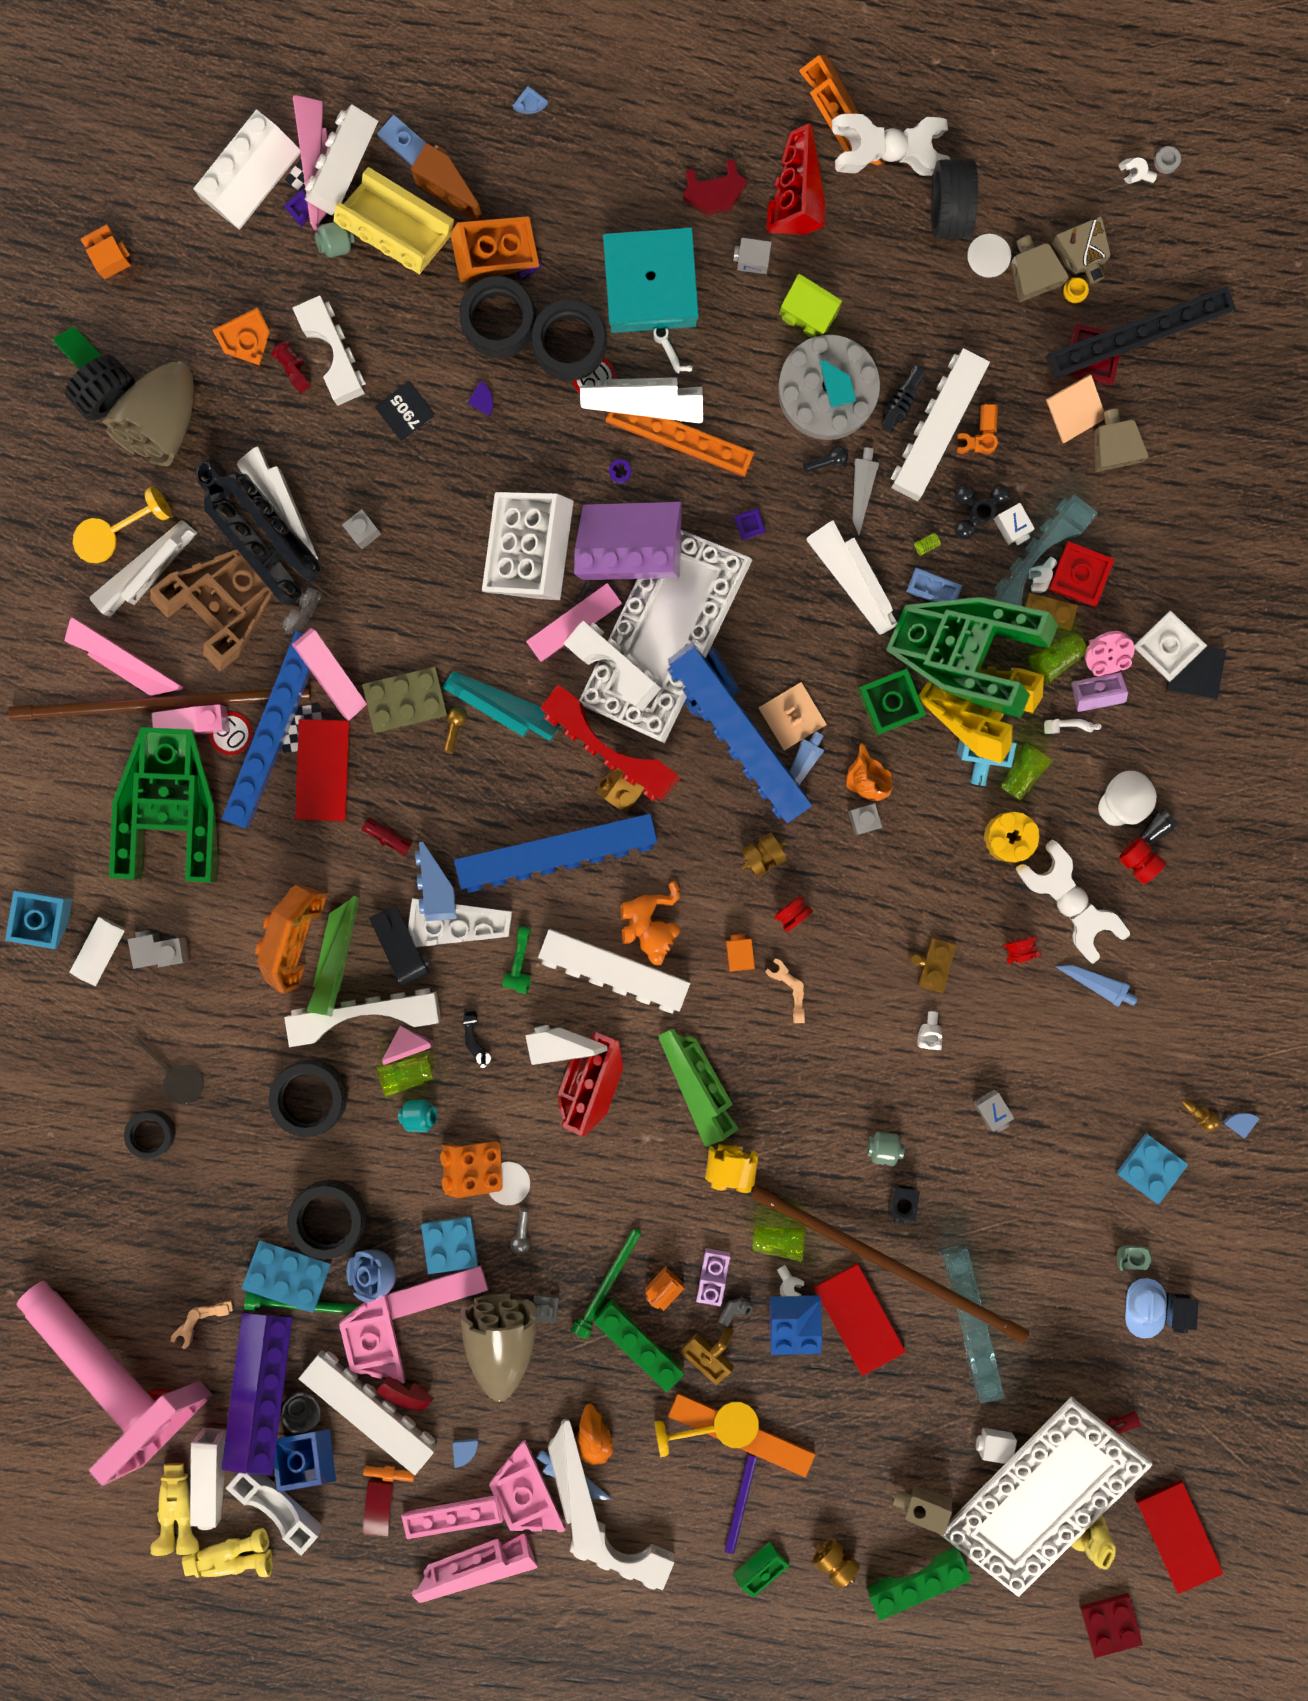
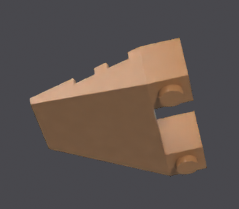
M236 549L214 557V560L198 563L192 565V568L169 574L151 588L150 600L167 618L187 603L216 632L212 638L204 643L203 655L221 672L240 656L273 593Z

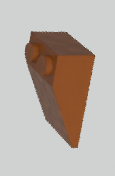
M426 143L410 169L416 186L473 221L483 220L478 202L447 156L448 153L438 145L432 147Z

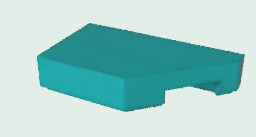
M821 360L819 364L830 409L855 403L856 398L850 375L825 360Z

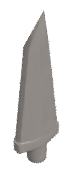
M864 448L863 458L855 459L852 520L858 535H860L875 475L879 467V463L872 461L873 448Z

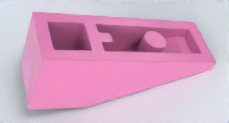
M223 705L197 706L152 713L153 728L192 729L194 735L229 732L228 709Z

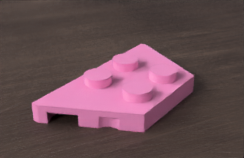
M386 1295L374 1301L364 1302L343 1318L339 1324L350 1372L369 1374L379 1379L390 1376L401 1383H405L406 1378Z
M524 1440L492 1478L489 1486L493 1495L499 1496L502 1513L510 1531H523L524 1529L542 1531V1529L563 1532L566 1530V1526L526 1440Z

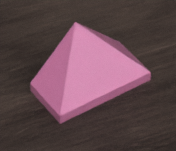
M400 1026L382 1062L385 1065L429 1049L434 1045L433 1041Z

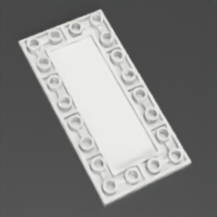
M681 530L680 578L637 579L609 639L612 638L622 647L619 651L625 657L630 654L640 663L638 668L643 673L647 669L658 678L656 684L662 689L645 709L640 711L617 691L620 682V672L616 663L611 660H598L579 699L583 703V707L665 743L687 697L682 690L685 686L680 679L675 681L667 669L670 667L668 659L692 641L706 658L752 559Z
M1071 1397L948 1522L945 1536H941L1019 1597L1152 1466V1460Z

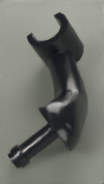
M468 1011L463 1015L465 1044L480 1064V1067L485 1068L491 1061V1055L476 1042L473 1026L478 1025L477 1012Z

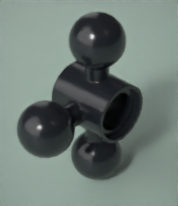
M967 484L960 485L955 491V498L960 504H969L971 509L969 512L970 519L961 520L956 524V536L961 540H968L974 535L975 525H986L996 514L995 506L1003 505L1009 501L1011 496L1009 488L1005 485H997L991 490L990 499L977 501L972 486ZM977 507L986 508L988 517L981 518L977 514Z

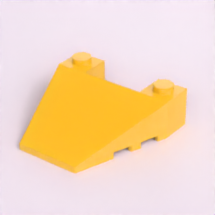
M987 666V670H980L979 672L1021 683L1030 694L1024 711L1033 713L1043 698L1044 675L1021 668H1011V671H997L996 667ZM928 681L918 696L920 702L977 756L1002 763L1012 747V725L1000 721L1004 714L945 692Z

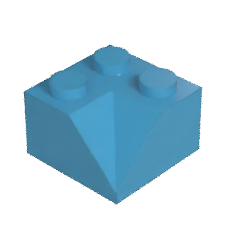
M26 890L13 891L5 941L57 949L69 923L73 898Z

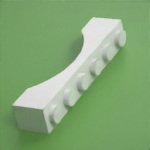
M430 988L415 990V995L405 996V992L390 994L391 999L381 1000L380 996L365 998L366 1003L356 1004L355 1000L340 1002L341 1007L334 1008L332 1017L306 1012V1008L291 1010V1015L284 1017L289 1047L315 1043L337 1023L360 1015L376 1014L390 1016L402 1020L413 1027L441 1022L437 991L430 992Z

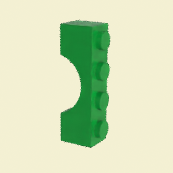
M613 1298L595 1315L594 1323L665 1392H668L684 1376V1366L666 1349L659 1347L648 1338L636 1325L630 1314Z
M954 1547L934 1556L928 1566L915 1574L902 1578L888 1576L866 1586L879 1621L972 1581V1578L959 1549Z

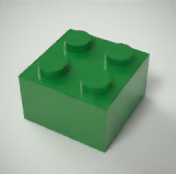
M908 669L857 689L875 736L926 716Z

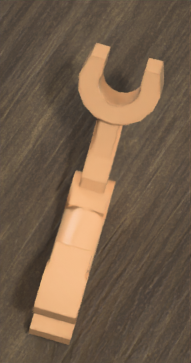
M775 958L773 962L779 966L778 972L772 973L769 969H766L765 973L773 979L782 980L793 989V1023H805L803 1008L804 985L788 973L789 970L781 960Z
M232 1301L221 1302L210 1307H195L190 1310L185 1324L181 1325L171 1336V1342L174 1343L179 1336H183L185 1343L182 1348L186 1349L193 1341L195 1331L193 1328L199 1318L203 1319L212 1315H229L231 1311H234Z

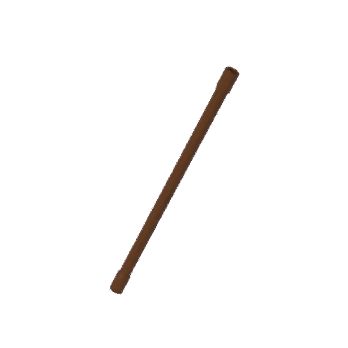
M306 685L300 701L311 700L310 685ZM273 689L40 706H10L8 708V716L10 721H24L49 717L268 702Z
M756 1185L750 1197L751 1199L786 1215L1000 1330L1003 1334L1019 1343L1024 1344L1027 1340L1030 1330L993 1313L782 1200L765 1188Z

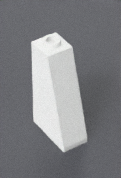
M203 1428L191 1443L190 1526H198V1529L201 1530L216 1528L221 1520L225 1470H221L227 1429Z

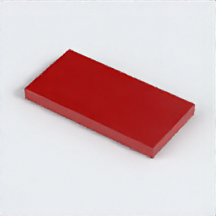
M299 719L295 819L347 821L350 721Z
M858 1263L813 1286L817 1295L821 1297L824 1308L862 1376L906 1353Z
M1181 1480L1135 1500L1177 1594L1224 1574Z

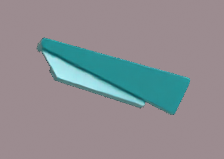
M452 672L442 687L524 738L528 731L532 730L551 742L561 727V724L558 723L554 726L543 718L546 713L540 709V706L457 672Z

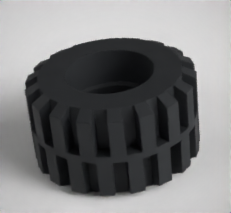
M106 354L91 360L74 374L65 389V396L86 420L95 421L106 417L117 400L135 383V379L114 355Z

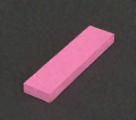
M607 583L526 642L540 662H543L565 646L563 643L582 621L586 622L589 626L592 623L596 624L621 606L622 603Z
M310 628L292 644L345 719L350 720L367 705L314 629Z
M478 1265L475 1268H468L386 1294L393 1320L488 1291L489 1288L482 1265Z
M498 1495L404 1511L401 1514L407 1539L502 1523L504 1520Z

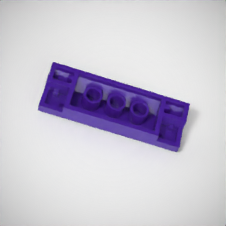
M242 1313L221 1470L242 1474H273L293 1317Z

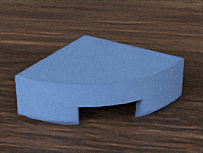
M527 86L513 104V109L520 113L533 114L544 109L548 105V100Z
M1238 1113L1227 1117L1222 1123L1241 1137L1246 1138L1260 1118L1250 1113Z
M478 1438L453 1440L455 1468L467 1464L474 1457L478 1447Z

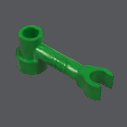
M520 926L511 973H505L502 987L514 989L516 993L527 995L530 988L531 975L523 974L521 971L531 928Z

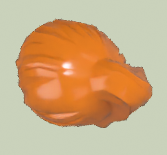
M861 743L859 745V755L856 761L849 767L846 785L850 791L859 794L867 800L880 801L888 797L892 791L891 772L884 769L877 760L871 758L865 745Z
M589 1403L582 1412L579 1424L580 1429L575 1436V1442L580 1459L586 1464L598 1465L606 1463L612 1455L613 1437L607 1426L603 1423L602 1415L595 1410L593 1404Z

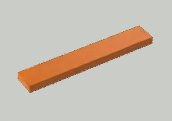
M609 412L606 418V423L744 477L754 455V452L674 420Z
M678 1392L668 1417L698 1429L714 1426V1419L719 1409ZM762 1428L758 1429L755 1439L749 1445L739 1448L805 1478L816 1455L814 1451ZM715 1432L707 1433L708 1435L717 1438Z

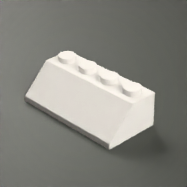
M255 110L193 189L202 201L240 230L300 155V149L277 125L258 110Z

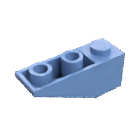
M419 842L420 850L415 851L416 866L421 865V875H417L418 890H423V899H419L420 914L425 915L426 922L457 919L454 889L425 844Z

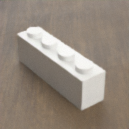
M351 105L346 111H340L335 121V124L338 125L335 133L331 132L326 140L325 146L328 149L326 154H321L316 162L315 168L318 171L315 177L311 176L305 186V190L308 193L304 200L331 216L334 214L336 204L338 202L342 203L378 120L354 105Z

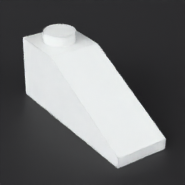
M549 1025L535 1027L534 1033L525 1035L532 1065L594 1056L607 1051V1045L560 1027L550 1029Z

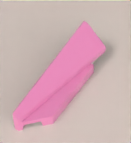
M294 95L293 102L306 186L311 176L315 177L318 171L315 168L318 158L321 154H326L328 147L325 146L328 138V132L326 128H322L323 102ZM308 202L310 223L314 230H318L321 221L328 213Z
M519 1535L501 1545L499 1539H495L429 1564L423 1572L424 1579L418 1589H413L412 1596L419 1603L536 1569L537 1563L526 1535Z

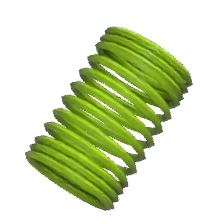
M932 533L930 536L928 535V537L926 536V538L924 537V539L922 538V540L920 539V541L915 542L914 545L921 556L941 546V543L936 533Z

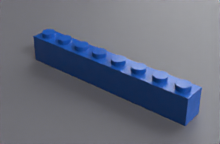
M295 631L222 817L223 820L245 829L251 826L312 673L292 645L305 634L302 631Z
M692 641L668 659L670 666L667 669L675 681L680 679L685 688L682 690L691 702L695 699L700 708L697 710L705 721L710 719L715 727L712 730L720 741L725 739L730 746L727 748L729 754L735 761L739 759L742 762L744 774L749 780L754 778L759 785L756 787L757 791L764 800L769 798L772 802L771 809L777 818L783 817L789 823L812 807L810 799L694 642Z
M651 814L459 858L455 859L454 862L460 888H467L469 893L482 890V884L490 882L492 887L507 884L506 879L516 877L517 881L532 878L531 873L537 871L541 872V876L555 873V867L565 865L567 870L580 867V861L588 859L590 864L605 861V855L614 854V858L629 855L628 850L638 848L639 853L653 850V844L657 843Z

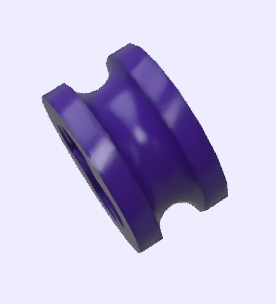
M621 459L612 462L609 467V474L613 481L624 483L631 477L632 471L628 462ZM620 464L624 465V470L627 472L626 476L621 475L622 478H617L616 472L613 469L615 466L619 468Z

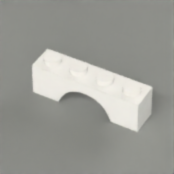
M318 296L293 307L306 337L323 339L332 346L333 363L323 378L337 406L365 394L362 388L365 385V381L360 370L355 372L351 364L355 362L354 356L349 347L345 349L341 340L345 339L340 325L335 326L331 319L335 314L329 301L324 303L321 296Z
M582 621L563 644L588 665L598 660L614 661L620 672V682L617 691L636 708L643 711L662 689L656 684L658 678L647 669L643 673L638 668L640 663L630 654L626 657L619 651L622 647L612 638L606 641L602 637L604 631L596 624L592 623L589 626L586 622Z
M236 1473L226 1487L242 1504L252 1505L266 1513L279 1528L282 1539L301 1556L318 1538L323 1528V1525L286 1492H277L276 1484L265 1474Z
M598 1521L603 1546L574 1550L572 1539L570 1552L576 1558L596 1562V1565L604 1570L613 1569L626 1579H637L650 1589L658 1588L663 1590L674 1565V1553L650 1544L645 1550L637 1554H624L615 1550L607 1540L605 1524Z

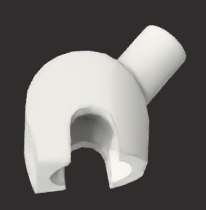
M1143 158L1125 159L1118 165L1121 171L1124 169L1130 170V174L1124 178L1128 184L1141 179L1151 183L1156 180L1157 173L1148 170V164Z
M1049 557L1043 566L1030 568L1029 579H1033V585H1031L1032 593H1043L1048 589L1053 576L1052 569L1057 565V561L1053 557Z
M928 1012L927 1024H923L919 1030L918 1047L934 1050L942 1049L941 1026L937 1025L938 1012Z
M786 1265L777 1269L783 1280L780 1286L781 1296H801L800 1293L795 1292L794 1287L801 1288V1286H804V1281L797 1277H792Z

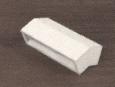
M98 917L69 973L96 986L125 928L106 918Z

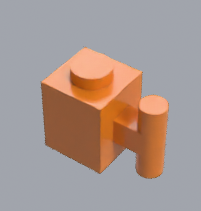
M108 224L80 238L85 247L95 244L86 249V252L95 269L104 280L131 266L127 259L130 253L122 241L118 243L113 236L104 239L112 234Z
M665 1266L645 1288L646 1300L654 1308H661L664 1311L684 1290V1283Z

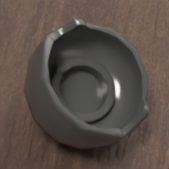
M296 1391L287 1396L282 1403L280 1416L285 1426L291 1432L305 1434L315 1428L320 1420L321 1410L311 1394Z

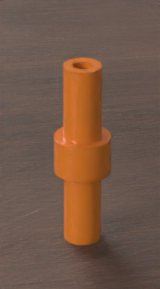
M365 1465L363 1476L383 1478V1481L393 1482L394 1480L413 1482L415 1476L410 1471L395 1469V1466L385 1465V1468Z

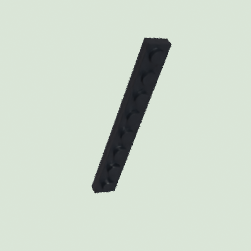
M1228 286L1053 351L1045 357L1055 380L1232 313L1236 310Z

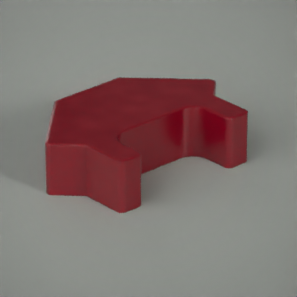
M734 160L726 162L727 175L725 177L699 182L695 177L694 169L686 170L687 189L683 193V201L706 216L730 211L746 188L747 179L737 173Z

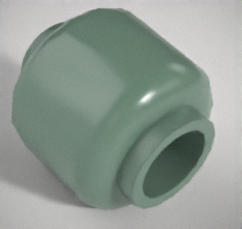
M330 222L320 225L318 233H315V241L321 254L324 253L328 258H333L350 252L351 243H354L353 233L341 228L337 223Z
M879 1131L874 1136L869 1137L867 1156H870L873 1163L894 1166L898 1159H903L905 1144H901L900 1137L897 1134Z

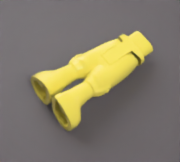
M184 1463L164 1464V1475L161 1476L162 1483L157 1513L158 1521L161 1524V1532L159 1538L151 1544V1555H168L174 1552L175 1549L176 1554L189 1555L199 1551L198 1540L192 1534L190 1526L191 1500L187 1483L188 1474L184 1473ZM175 1520H176L177 1523H178V1539H177V1543H176L175 1534H174V1521H175Z
M1102 1514L1071 1547L1077 1551H1085L1087 1557L1096 1566L1108 1569L1115 1557L1116 1548Z
M260 1528L254 1530L248 1538L242 1540L238 1538L228 1539L225 1542L199 1550L192 1555L183 1556L182 1564L185 1576L195 1575L196 1578L201 1576L217 1577L230 1574L237 1575L245 1569H256L259 1577H270L273 1561L271 1550H267L269 1538L266 1530ZM247 1551L257 1552L255 1554L248 1556L239 1555L240 1553Z

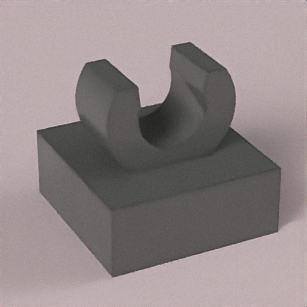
M534 1293L533 1304L537 1309L536 1321L557 1322L559 1296Z

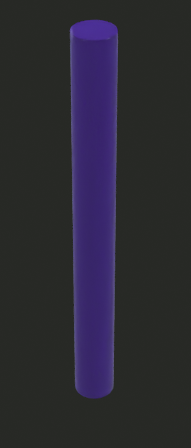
M748 1453L725 1546V1552L729 1554H734L757 1461V1456Z

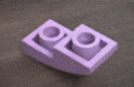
M705 1249L696 1302L721 1306L730 1252Z

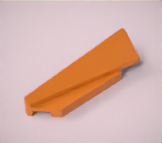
M818 55L799 70L814 90L810 94L831 129L832 120L841 114H859L827 55ZM834 134L845 152L852 151L851 143L846 137ZM880 158L878 161H872L870 163L874 165H882L883 163H885V160Z

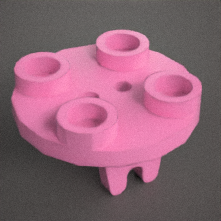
M1111 631L1099 635L1095 639L1088 640L1089 646L1086 649L1084 658L1086 665L1095 676L1112 674L1120 670H1126L1131 666L1135 647L1133 640L1126 633Z

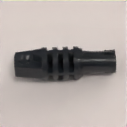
M913 365L904 383L897 386L883 412L886 418L882 424V430L891 434L897 423L902 424L917 398L916 390L926 374V371L921 367Z

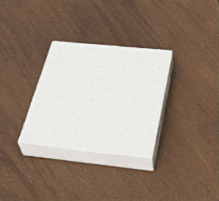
M1169 611L1134 647L1140 655L1170 682L1207 645L1174 613Z

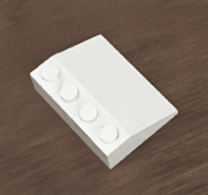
M495 492L482 591L535 599L560 600L574 501L559 494Z

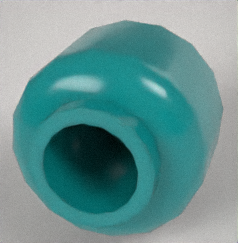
M408 1100L404 1103L403 1108L399 1110L398 1120L407 1132H428L437 1123V1109L429 1100Z

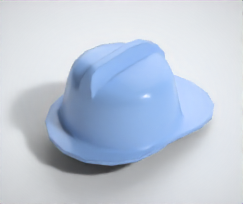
M1149 1278L1139 1279L1132 1283L1128 1289L1125 1320L1129 1331L1136 1337L1152 1338L1159 1334L1164 1327L1167 1298L1165 1290L1157 1281Z

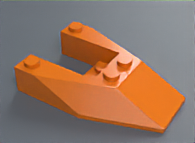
M295 884L274 908L272 914H268L265 919L263 929L266 930L264 939L259 940L255 954H258L257 963L264 980L280 993L284 994L299 988L306 964L298 961L312 918L321 917L328 895L327 892Z

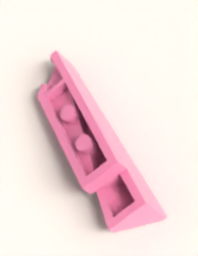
M71 617L65 641L88 651V656L150 696H157L171 691H180L184 688V686L108 637L100 634L82 621Z

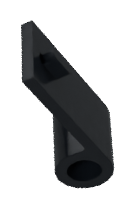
M397 905L369 917L401 986L430 973L429 968L432 967L430 959L426 953L421 954L417 950Z

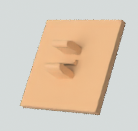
M1090 374L1046 399L1062 443L1069 441L1104 420V409Z
M802 682L759 707L760 712L783 750L788 749L827 725Z

